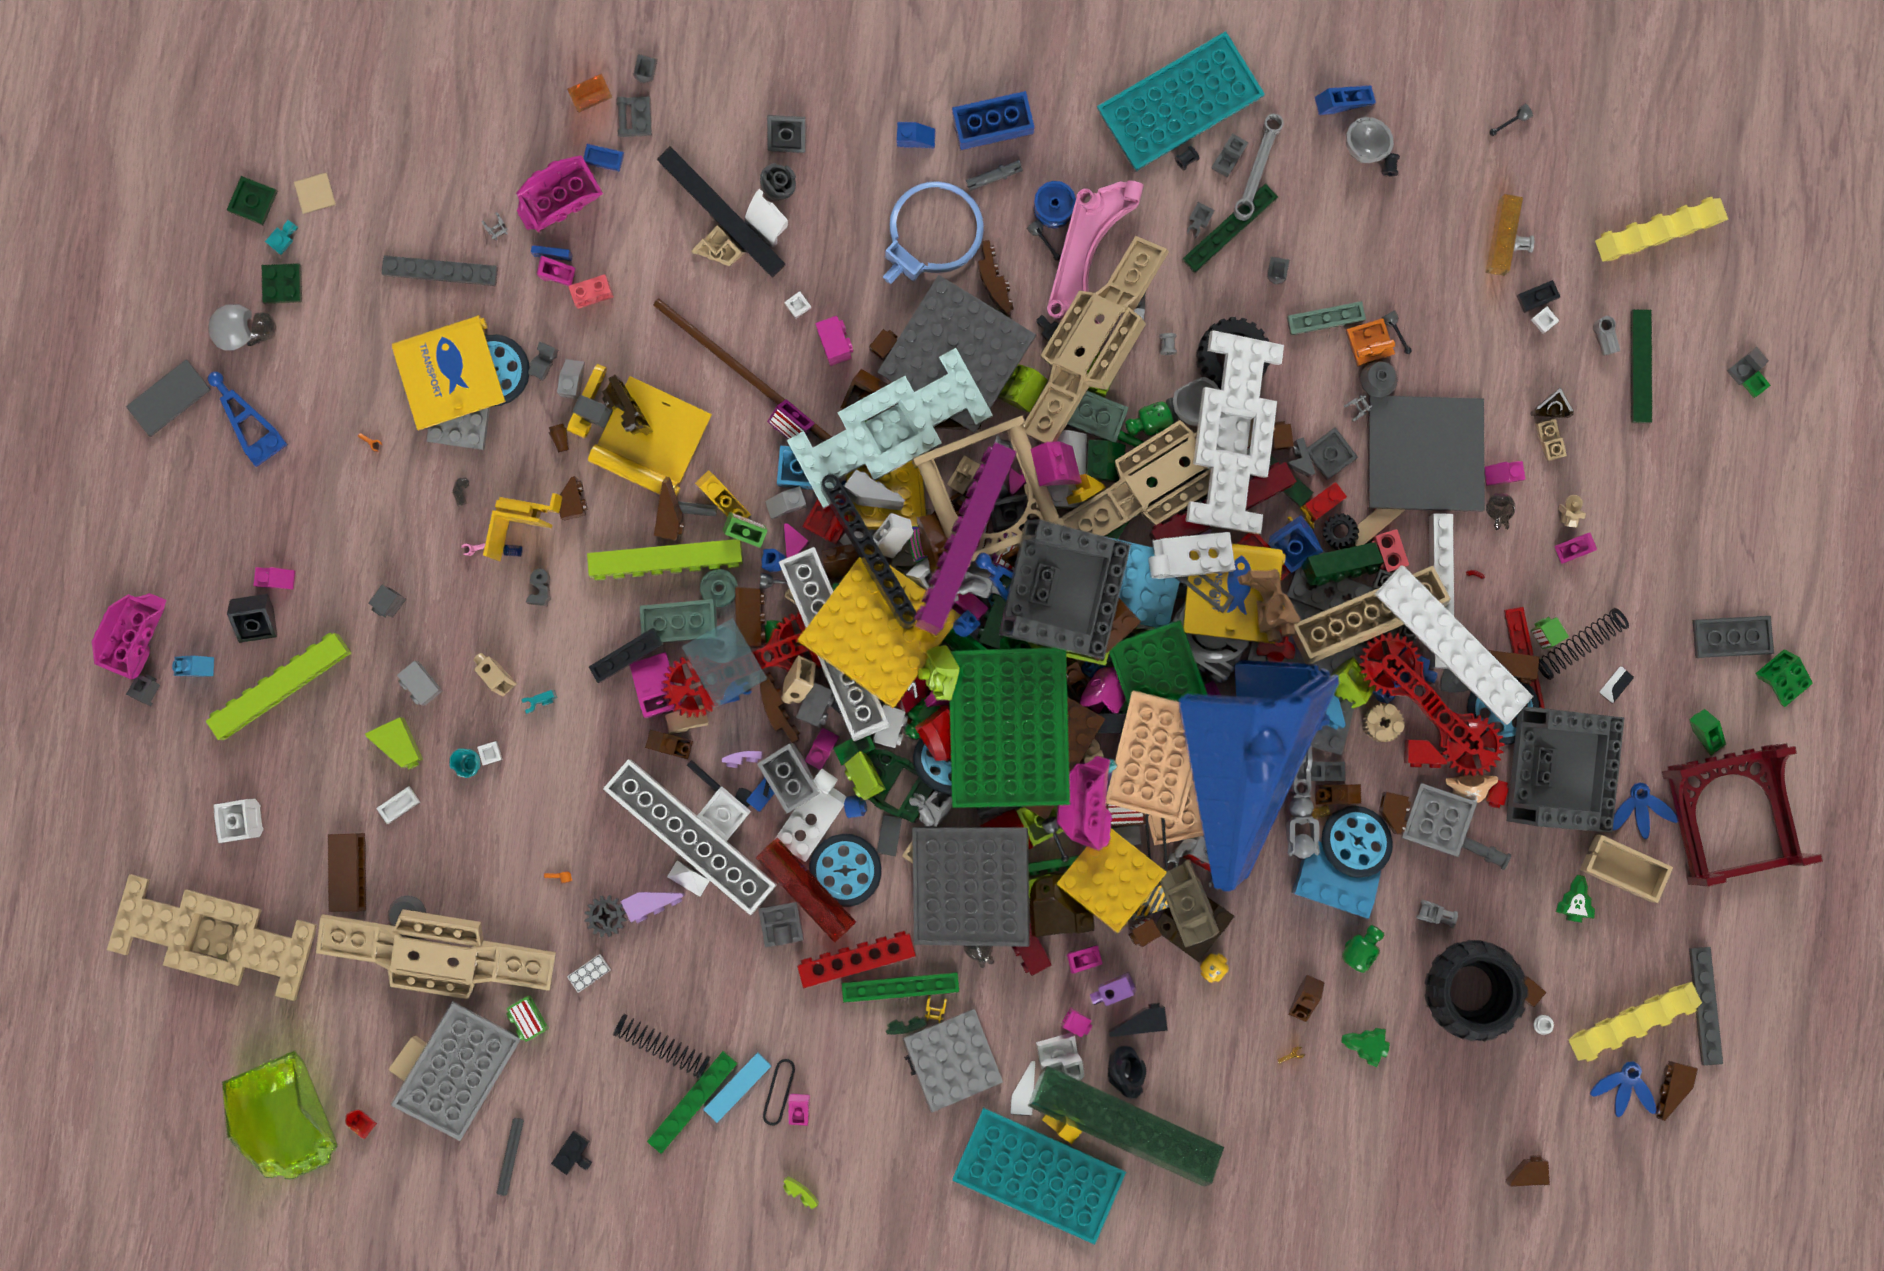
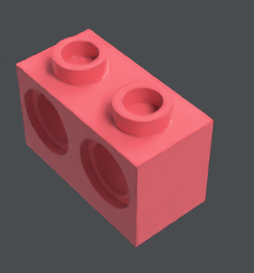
M605 274L569 286L573 302L578 309L614 297L609 280Z
M1397 529L1372 538L1373 541L1371 543H1376L1384 561L1379 569L1390 573L1396 571L1401 565L1404 567L1409 566ZM1383 538L1389 540V548L1382 546ZM1388 557L1395 558V566L1388 564Z

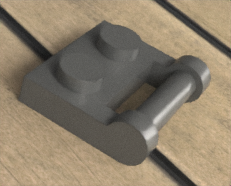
M650 96L617 97L616 105H618L619 113L618 136H652ZM631 105L632 129H627L626 106Z

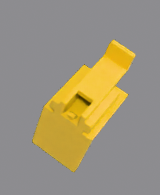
M552 493L550 506L499 497L495 504L496 511L492 510L483 556L501 561L509 521L552 529V524L538 518H540L541 512L559 513L562 496Z

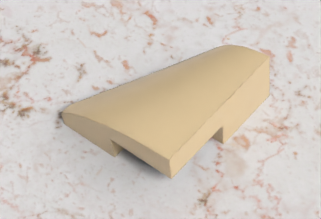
M717 225L691 251L693 254H699L727 266H731L745 253L742 247L720 225Z

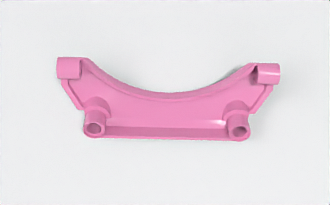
M1136 181L1118 182L1098 189L1097 193H1093L1089 189H1082L1078 192L1047 306L1050 316L1061 321L1079 291L1089 292V270L1098 244L1107 231L1120 218L1138 207L1144 187L1142 183ZM1091 196L1090 201L1084 203L1085 198ZM1061 306V311L1055 314L1056 308ZM1096 318L1095 323L1100 324Z

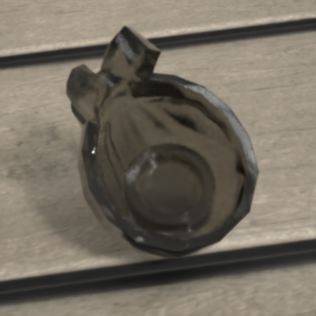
M264 312L255 314L252 322L251 339L247 342V346H253L275 337L276 323L272 316Z
M1503 492L1490 496L1486 504L1487 514L1495 520L1494 528L1496 531L1500 529L1502 524L1508 530L1510 526L1509 519L1515 513V501L1510 495Z
M963 945L966 954L971 959L978 961L981 968L985 967V963H994L993 957L990 956L993 946Z

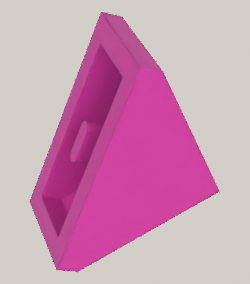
M788 523L784 524L786 555L789 558L801 553L807 547L809 541Z

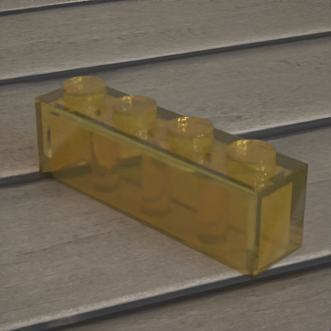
M1504 194L1498 201L1486 273L1505 276L1510 271L1523 197Z

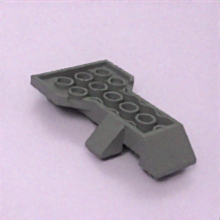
M1301 566L1294 571L1286 595L1292 602L1300 621L1343 604L1344 600H1342V597L1346 595L1352 600L1380 588L1392 576V573L1380 569L1371 587L1353 581L1351 577H1347L1339 582L1330 581L1321 586L1316 584L1315 588L1308 590V586H1306L1308 580ZM1330 588L1333 595L1326 597L1324 590ZM1405 624L1383 633L1384 636H1387V633L1391 632L1392 638H1394L1395 634L1399 633L1400 640L1406 636V642L1413 641L1412 644H1415L1417 636ZM1371 638L1359 644L1367 646L1366 643L1371 642L1373 644V640Z

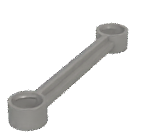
M1270 114L1264 121L1263 129L1265 133L1242 199L1234 207V215L1239 220L1249 219L1254 211L1253 199L1274 138L1280 133L1284 124L1283 118L1278 114ZM1276 120L1280 127L1276 130L1270 129L1267 121ZM1240 204L1247 205L1250 208V213L1247 215L1241 214L1237 206Z

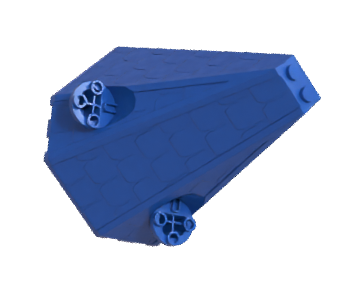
M1241 660L1235 664L1236 698L1187 694L1179 699L1214 888H1219L1222 891H1232L1242 881L1249 878L1316 732L1322 730V726L1330 723V716L1326 714V710L1339 685V676H1330V672L1326 669L1318 671V665Z

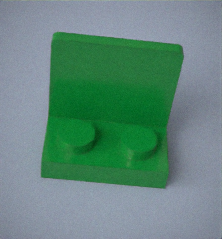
M1785 649L1755 673L1758 679L1771 685L1783 707L1790 704L1813 684L1800 657Z

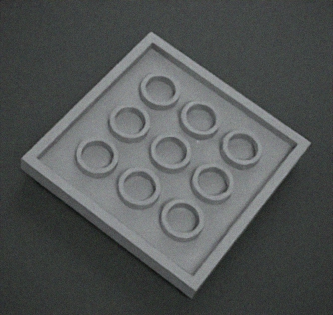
M975 1009L903 1038L931 1112H935L1003 1082Z

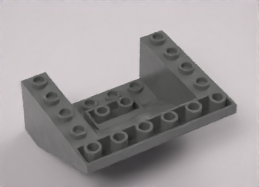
M1027 520L998 635L1104 659L1131 544L1044 520Z
M1524 707L1517 716L1506 821L1538 827L1612 833L1624 718Z

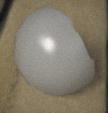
M1363 117L1356 119L1349 126L1346 134V147L1349 153L1361 163H1374L1386 158L1394 146L1393 135L1390 129L1383 122L1375 118Z
M228 304L217 308L210 317L208 333L218 348L222 350H235L245 345L251 339V332L247 325L248 318L251 319L252 317L251 310L239 304Z
M1206 377L1196 379L1174 392L1173 406L1175 413L1182 421L1189 425L1198 426L1203 388L1208 387L1220 390L1215 382Z

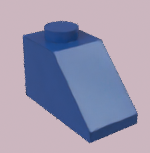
M897 122V147L935 148V128L917 122Z

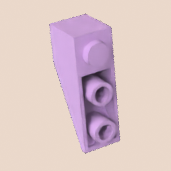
M638 892L622 900L621 903L630 922L636 920L639 923L646 920V915L651 912L656 915L664 911V906L669 903L674 906L682 902L681 897L685 896V894Z

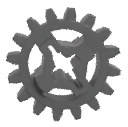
M604 895L600 896V901L594 898V905H587L590 911H585V914L589 915L585 922H590L587 928H594V935L600 932V937H604L605 933H607L608 937H612V931L618 934L617 928H624V925L621 923L627 921V918L623 917V914H626L625 910L622 911L623 905L618 904V898L612 901V896L609 895L607 900H605ZM609 904L613 905L617 910L613 911L610 909ZM599 906V912L597 915H594L595 909ZM605 912L606 914H610V918H608L607 921L606 919H602V915H604ZM618 917L616 925L612 928V922ZM595 922L601 923L604 929L598 927Z

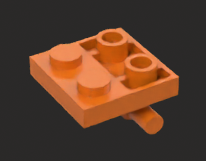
M1383 318L1346 330L1357 366L1395 354L1393 349L1395 342L1393 339L1390 340Z

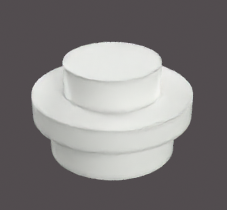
M1540 1015L1534 1020V1029L1539 1034L1547 1035L1553 1030L1554 1023L1549 1016Z

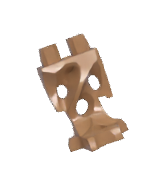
M1250 570L1247 574L1239 576L1238 581L1240 585H1248L1250 588L1258 590L1263 597L1264 602L1257 601L1260 633H1267L1269 642L1281 640L1280 630L1282 637L1295 635L1294 625L1300 623V618L1288 596L1282 594L1278 570Z

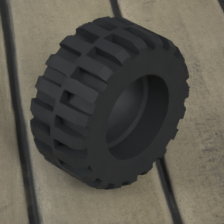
M1230 317L1229 320L1221 319L1218 323H1214L1209 327L1198 344L1196 364L1197 368L1201 370L1200 375L1215 382L1220 390L1224 368L1217 361L1216 352L1208 351L1210 332L1218 331L1269 342L1268 337H1264L1265 332L1262 328L1258 330L1256 328L1257 324L1253 321L1250 324L1246 322L1247 319L1242 317L1240 320H1236V317ZM1264 362L1262 377L1266 373L1270 363Z

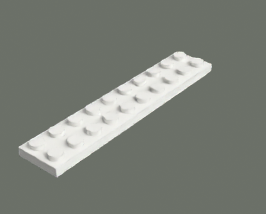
M1401 565L1375 593L1504 724L1508 725L1533 698L1519 681L1404 566Z

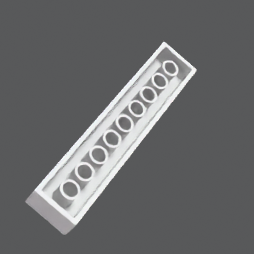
M815 547L779 561L806 628L834 592ZM818 656L854 741L890 727L879 698Z
M628 759L603 788L748 914L752 915L777 886L771 878L724 840L634 761Z

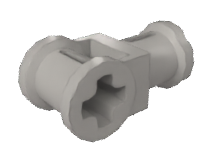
M1421 900L1422 906L1419 915L1416 917L1417 919L1436 924L1443 923L1449 925L1450 928H1454L1458 918L1457 911L1444 910V907L1438 906V904Z

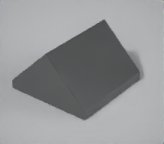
M767 115V150L805 153L806 118Z
M1027 494L996 500L990 514L994 533L1005 531L1020 520L1027 507ZM1025 524L1020 525L1019 528H1023Z

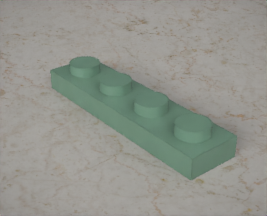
M1362 301L1287 316L1290 335L1366 320Z

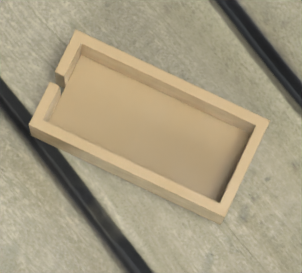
M1594 835L1588 849L1591 854H1586L1580 870L1649 902L1658 903L1673 867L1603 835Z

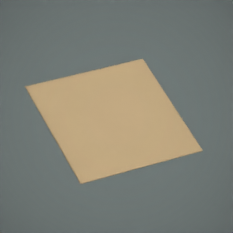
M327 173L294 182L303 214L336 205Z

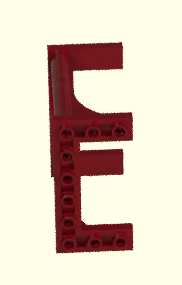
M1787 743L1761 746L1760 751H1755L1754 748L1742 750L1743 754L1736 755L1735 752L1724 754L1722 759H1717V756L1705 758L1703 763H1698V760L1686 762V764L1667 766L1668 770L1662 771L1663 779H1668L1691 874V876L1687 877L1688 885L1708 887L1727 883L1726 878L1787 865L1807 866L1823 862L1821 854L1801 853L1785 785L1786 761L1790 755L1797 754L1795 746H1788ZM1758 762L1760 764V771L1758 774L1752 775L1750 768L1753 763ZM1746 764L1745 770L1740 771L1739 766L1743 767ZM1722 768H1725V770H1726L1725 773H1722V771H1721ZM1708 773L1709 777L1704 779L1700 774ZM1725 775H1740L1757 783L1769 799L1783 857L1709 872L1696 820V805L1703 789L1714 779ZM1695 776L1699 779L1700 786L1697 788L1691 786L1688 778ZM1763 776L1766 782H1762L1760 777ZM1687 789L1694 792L1692 798H1690V792H1687Z

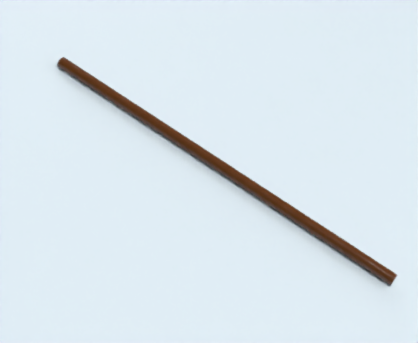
M658 298L654 302L653 306L774 403L779 405L785 400V398L661 299ZM816 423L810 430L823 442L832 438L830 434Z

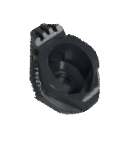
M1120 1046L1110 1053L1108 1081L1124 1097L1137 1099L1143 1092L1142 1085L1147 1073L1146 1065L1143 1060L1139 1059L1132 1047Z

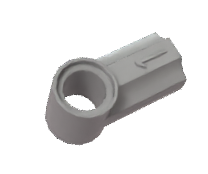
M1610 316L1596 320L1593 325V330L1598 335L1603 356L1620 351L1615 332L1616 322ZM1602 321L1607 323V330H1604L1602 328Z

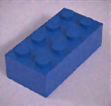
M1026 91L952 107V117L960 150L1034 134V123Z

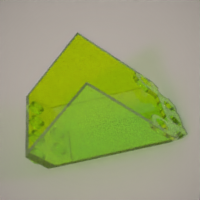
M295 1050L222 1082L227 1139L265 1178L284 1176L285 1179L293 1180L300 1175L307 1174L329 1164L333 1151H336L338 1144L304 1060Z

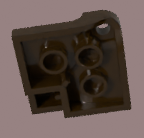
M616 375L608 378L610 382L607 388L602 391L604 394L602 399L607 407H611L614 410L618 408L624 411L623 415H621L623 419L621 424L625 431H630L633 435L639 432L648 435L653 432L623 381Z
M1065 873L1042 876L1034 881L1030 890L1032 936L1078 934L1095 931L1093 913L1057 885V882Z
M1209 897L1207 899L1219 933L1212 938L1185 947L1169 906L1165 908L1156 923L1164 938L1199 963L1235 917ZM1165 923L1170 925L1168 930L1163 929Z

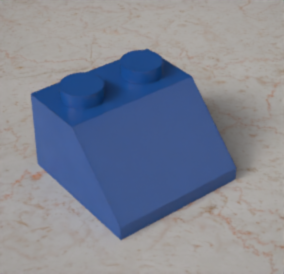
M1302 515L1272 534L1268 542L1271 548L1281 549L1283 554H1285L1284 564L1291 573L1301 567L1307 557L1323 552L1312 528Z

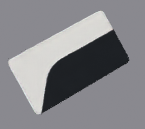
M1620 666L1600 690V693L1610 702L1614 703L1633 680L1634 676Z

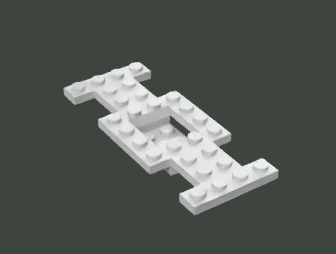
M1218 331L1210 332L1208 351L1225 354L1221 390L1208 387L1202 390L1193 461L1195 465L1211 469L1207 504L1188 502L1186 522L1261 534L1263 515L1246 512L1245 509L1250 475L1266 478L1269 471L1277 401L1259 398L1264 362L1276 365L1282 364L1284 345ZM1254 418L1250 454L1247 455L1251 419Z

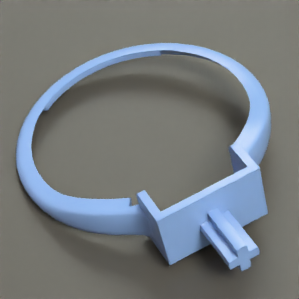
M927 182L905 192L895 204L890 216L889 230L892 244L885 250V258L893 266L886 272L883 278L887 283L892 284L901 273H904L914 282L923 272H950L962 267L972 259L980 247L984 231L982 214L973 198L961 188L945 182ZM939 187L955 192L967 201L977 220V234L970 250L960 259L945 264L928 263V266H926L898 244L897 239L899 236L896 221L900 208L911 195L922 189Z

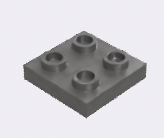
M797 902L758 909L765 947L804 940Z

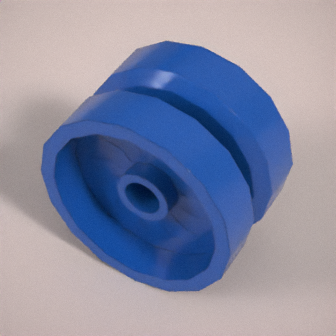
M1051 181L1042 185L1035 194L1033 211L1036 219H1039L1042 225L1047 228L1056 229L1065 226L1071 220L1076 202L1074 191L1069 185L1061 181Z

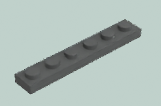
M384 256L382 266L383 276L496 286L498 267L493 265Z
M1711 947L1689 948L1692 982L1702 1002L1696 1008L1701 1065L1723 1064Z

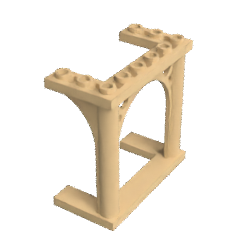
M1023 416L930 451L912 460L914 469L919 468L942 529L948 539L951 534H954L951 529L958 516L953 509L934 459L1000 433L1008 434L1013 449L1017 451L1015 455L1027 483V507L1020 520L1011 528L999 533H982L980 544L976 548L971 562L976 560L980 553L990 555L996 552L998 556L1008 552L1007 547L1012 545L1020 547L1023 531L1019 530V526L1025 524L1029 514L1037 515L1040 520L1062 526L1065 525L1063 518L1059 519L1047 486H1039L1030 450L1032 447L1023 427L1025 423ZM1036 503V508L1039 507L1040 512L1032 510L1031 505ZM1008 533V538H1004L1003 534ZM990 538L992 540L991 544L988 542L985 548H983L984 539Z

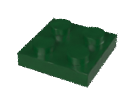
M241 176L226 210L252 222L264 225L278 191Z
M301 264L261 265L262 302L264 304L302 302Z

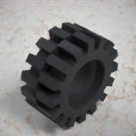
M1336 513L1334 517H1328L1329 520L1325 521V527L1322 529L1327 543L1335 549L1350 548L1351 544L1354 545L1356 543L1355 540L1359 537V529L1355 520L1344 513L1340 515ZM1336 526H1347L1348 533L1344 538L1334 536Z

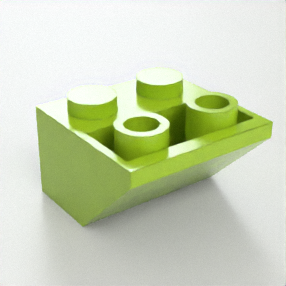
M1018 364L997 398L1017 409L1030 413L1048 379L1037 370Z

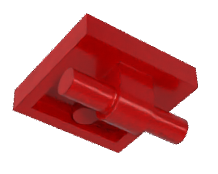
M817 498L802 527L837 545L844 529L830 505L823 508ZM846 515L844 518L846 521H849V516Z

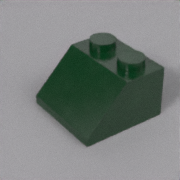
M1089 440L1087 444L1086 474L1099 482L1116 483L1119 481L1114 462L1125 454L1126 445L1105 440Z

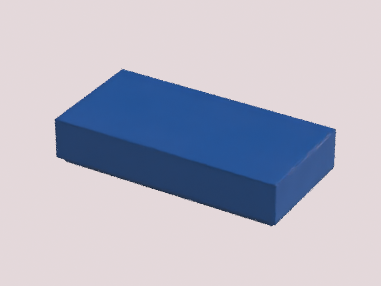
M587 144L583 159L588 165L620 172L624 152Z
M531 246V253L534 257L540 258V256H544L550 259L572 261V254L569 249Z

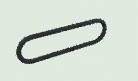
M1146 814L1145 821L1148 858L1151 859L1148 825L1149 814ZM1162 818L1165 868L1163 870L1166 871L1168 867L1165 818Z
M782 1059L777 1063L765 1104L763 1119L766 1124L771 1126L777 1125L782 1119L795 1073V1065L789 1059ZM782 1062H789L792 1065V1073L780 1116L776 1122L770 1123L766 1119V1112L777 1072Z

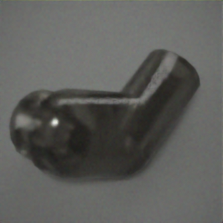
M458 478L454 484L452 493L457 506L467 503L463 494L464 488L469 486L467 478Z

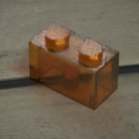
M602 74L567 89L578 113L613 98Z

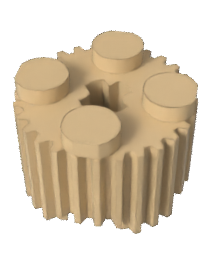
M1392 704L1374 705L1368 708L1367 714H1364L1365 718H1363L1364 722H1362L1364 726L1362 728L1365 730L1363 732H1366L1365 735H1369L1370 739L1373 738V741H1392L1394 738H1398V735H1401L1400 733L1404 730L1405 722L1402 721L1404 718L1401 717L1403 714H1400V710H1397V707ZM1381 718L1386 720V727L1380 726Z

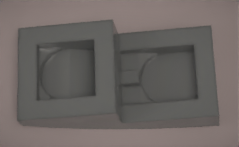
M1232 133L1211 169L1228 178L1247 147L1248 142Z
M1312 762L1311 781H1346V763Z

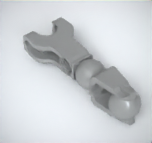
M1311 745L1290 788L1292 793L1290 798L1293 799L1290 802L1289 810L1293 817L1286 822L1287 853L1289 857L1294 854L1302 859L1309 858L1313 853L1317 856L1320 853L1318 844L1319 822L1317 819L1310 817L1314 808L1309 798L1311 797L1309 795L1311 791L1312 767ZM1298 783H1302L1304 785V791L1302 793H1299L1297 791L1296 787ZM1309 823L1311 836L1300 834L1295 837V824L1304 825Z

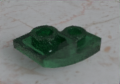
M918 1015L910 1019L907 1026L903 1019L900 1021L895 1019L887 1024L888 1028L885 1032L887 1035L904 1034L927 1025V1022L923 1016L919 1018Z

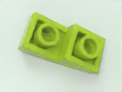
M789 1176L784 1178L783 1188L788 1195L792 1194L795 1198L801 1194V1201L806 1207L809 1206L811 1210L818 1206L819 1201L803 1184Z

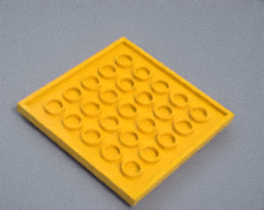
M868 549L864 550L867 555L873 554ZM859 557L798 638V642L894 709L918 676V669L925 666L926 659L929 658L926 653L927 650L938 647L953 628L954 621L961 615L951 608L943 629L937 635L920 629L915 624L909 629L901 627ZM879 564L873 566L876 571L883 570V567ZM889 565L917 612L920 606L924 605L921 600L926 590ZM890 581L883 582L886 588L893 587ZM896 597L893 599V602L897 605L903 603L900 598ZM903 615L905 621L910 622L913 620L911 615Z

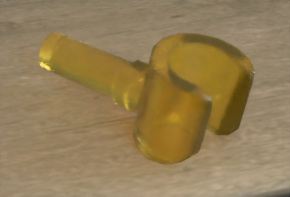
M1294 1047L1291 1053L1277 1059L1279 1064L1292 1058L1301 1059L1305 1057V1054L1298 1056L1296 1053L1302 1047Z

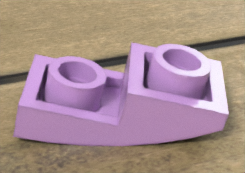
M738 752L722 758V762L726 763V767L737 768L738 764L743 765L744 757H746L748 762L758 763V759L763 760L764 752Z

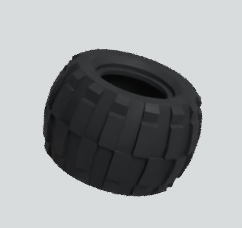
M1467 940L1448 946L1431 963L1432 967L1429 973L1426 974L1424 983L1426 984L1425 1000L1434 1020L1448 1033L1468 1041H1489L1496 1039L1501 1034H1506L1514 1027L1515 1021L1522 1017L1526 1009L1523 1007L1525 998H1528V986L1524 982L1525 974L1520 964H1517L1514 960L1513 955L1504 948L1481 940ZM1467 966L1483 970L1488 975L1492 984V993L1489 1001L1485 1006L1474 1011L1460 1009L1452 1002L1450 996V988L1454 976L1461 968Z

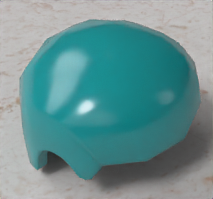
M459 748L453 751L450 756L449 766L457 773V776L470 778L476 775L481 767L480 757L472 749Z

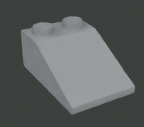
M795 743L786 745L757 764L787 814L820 794L809 768Z

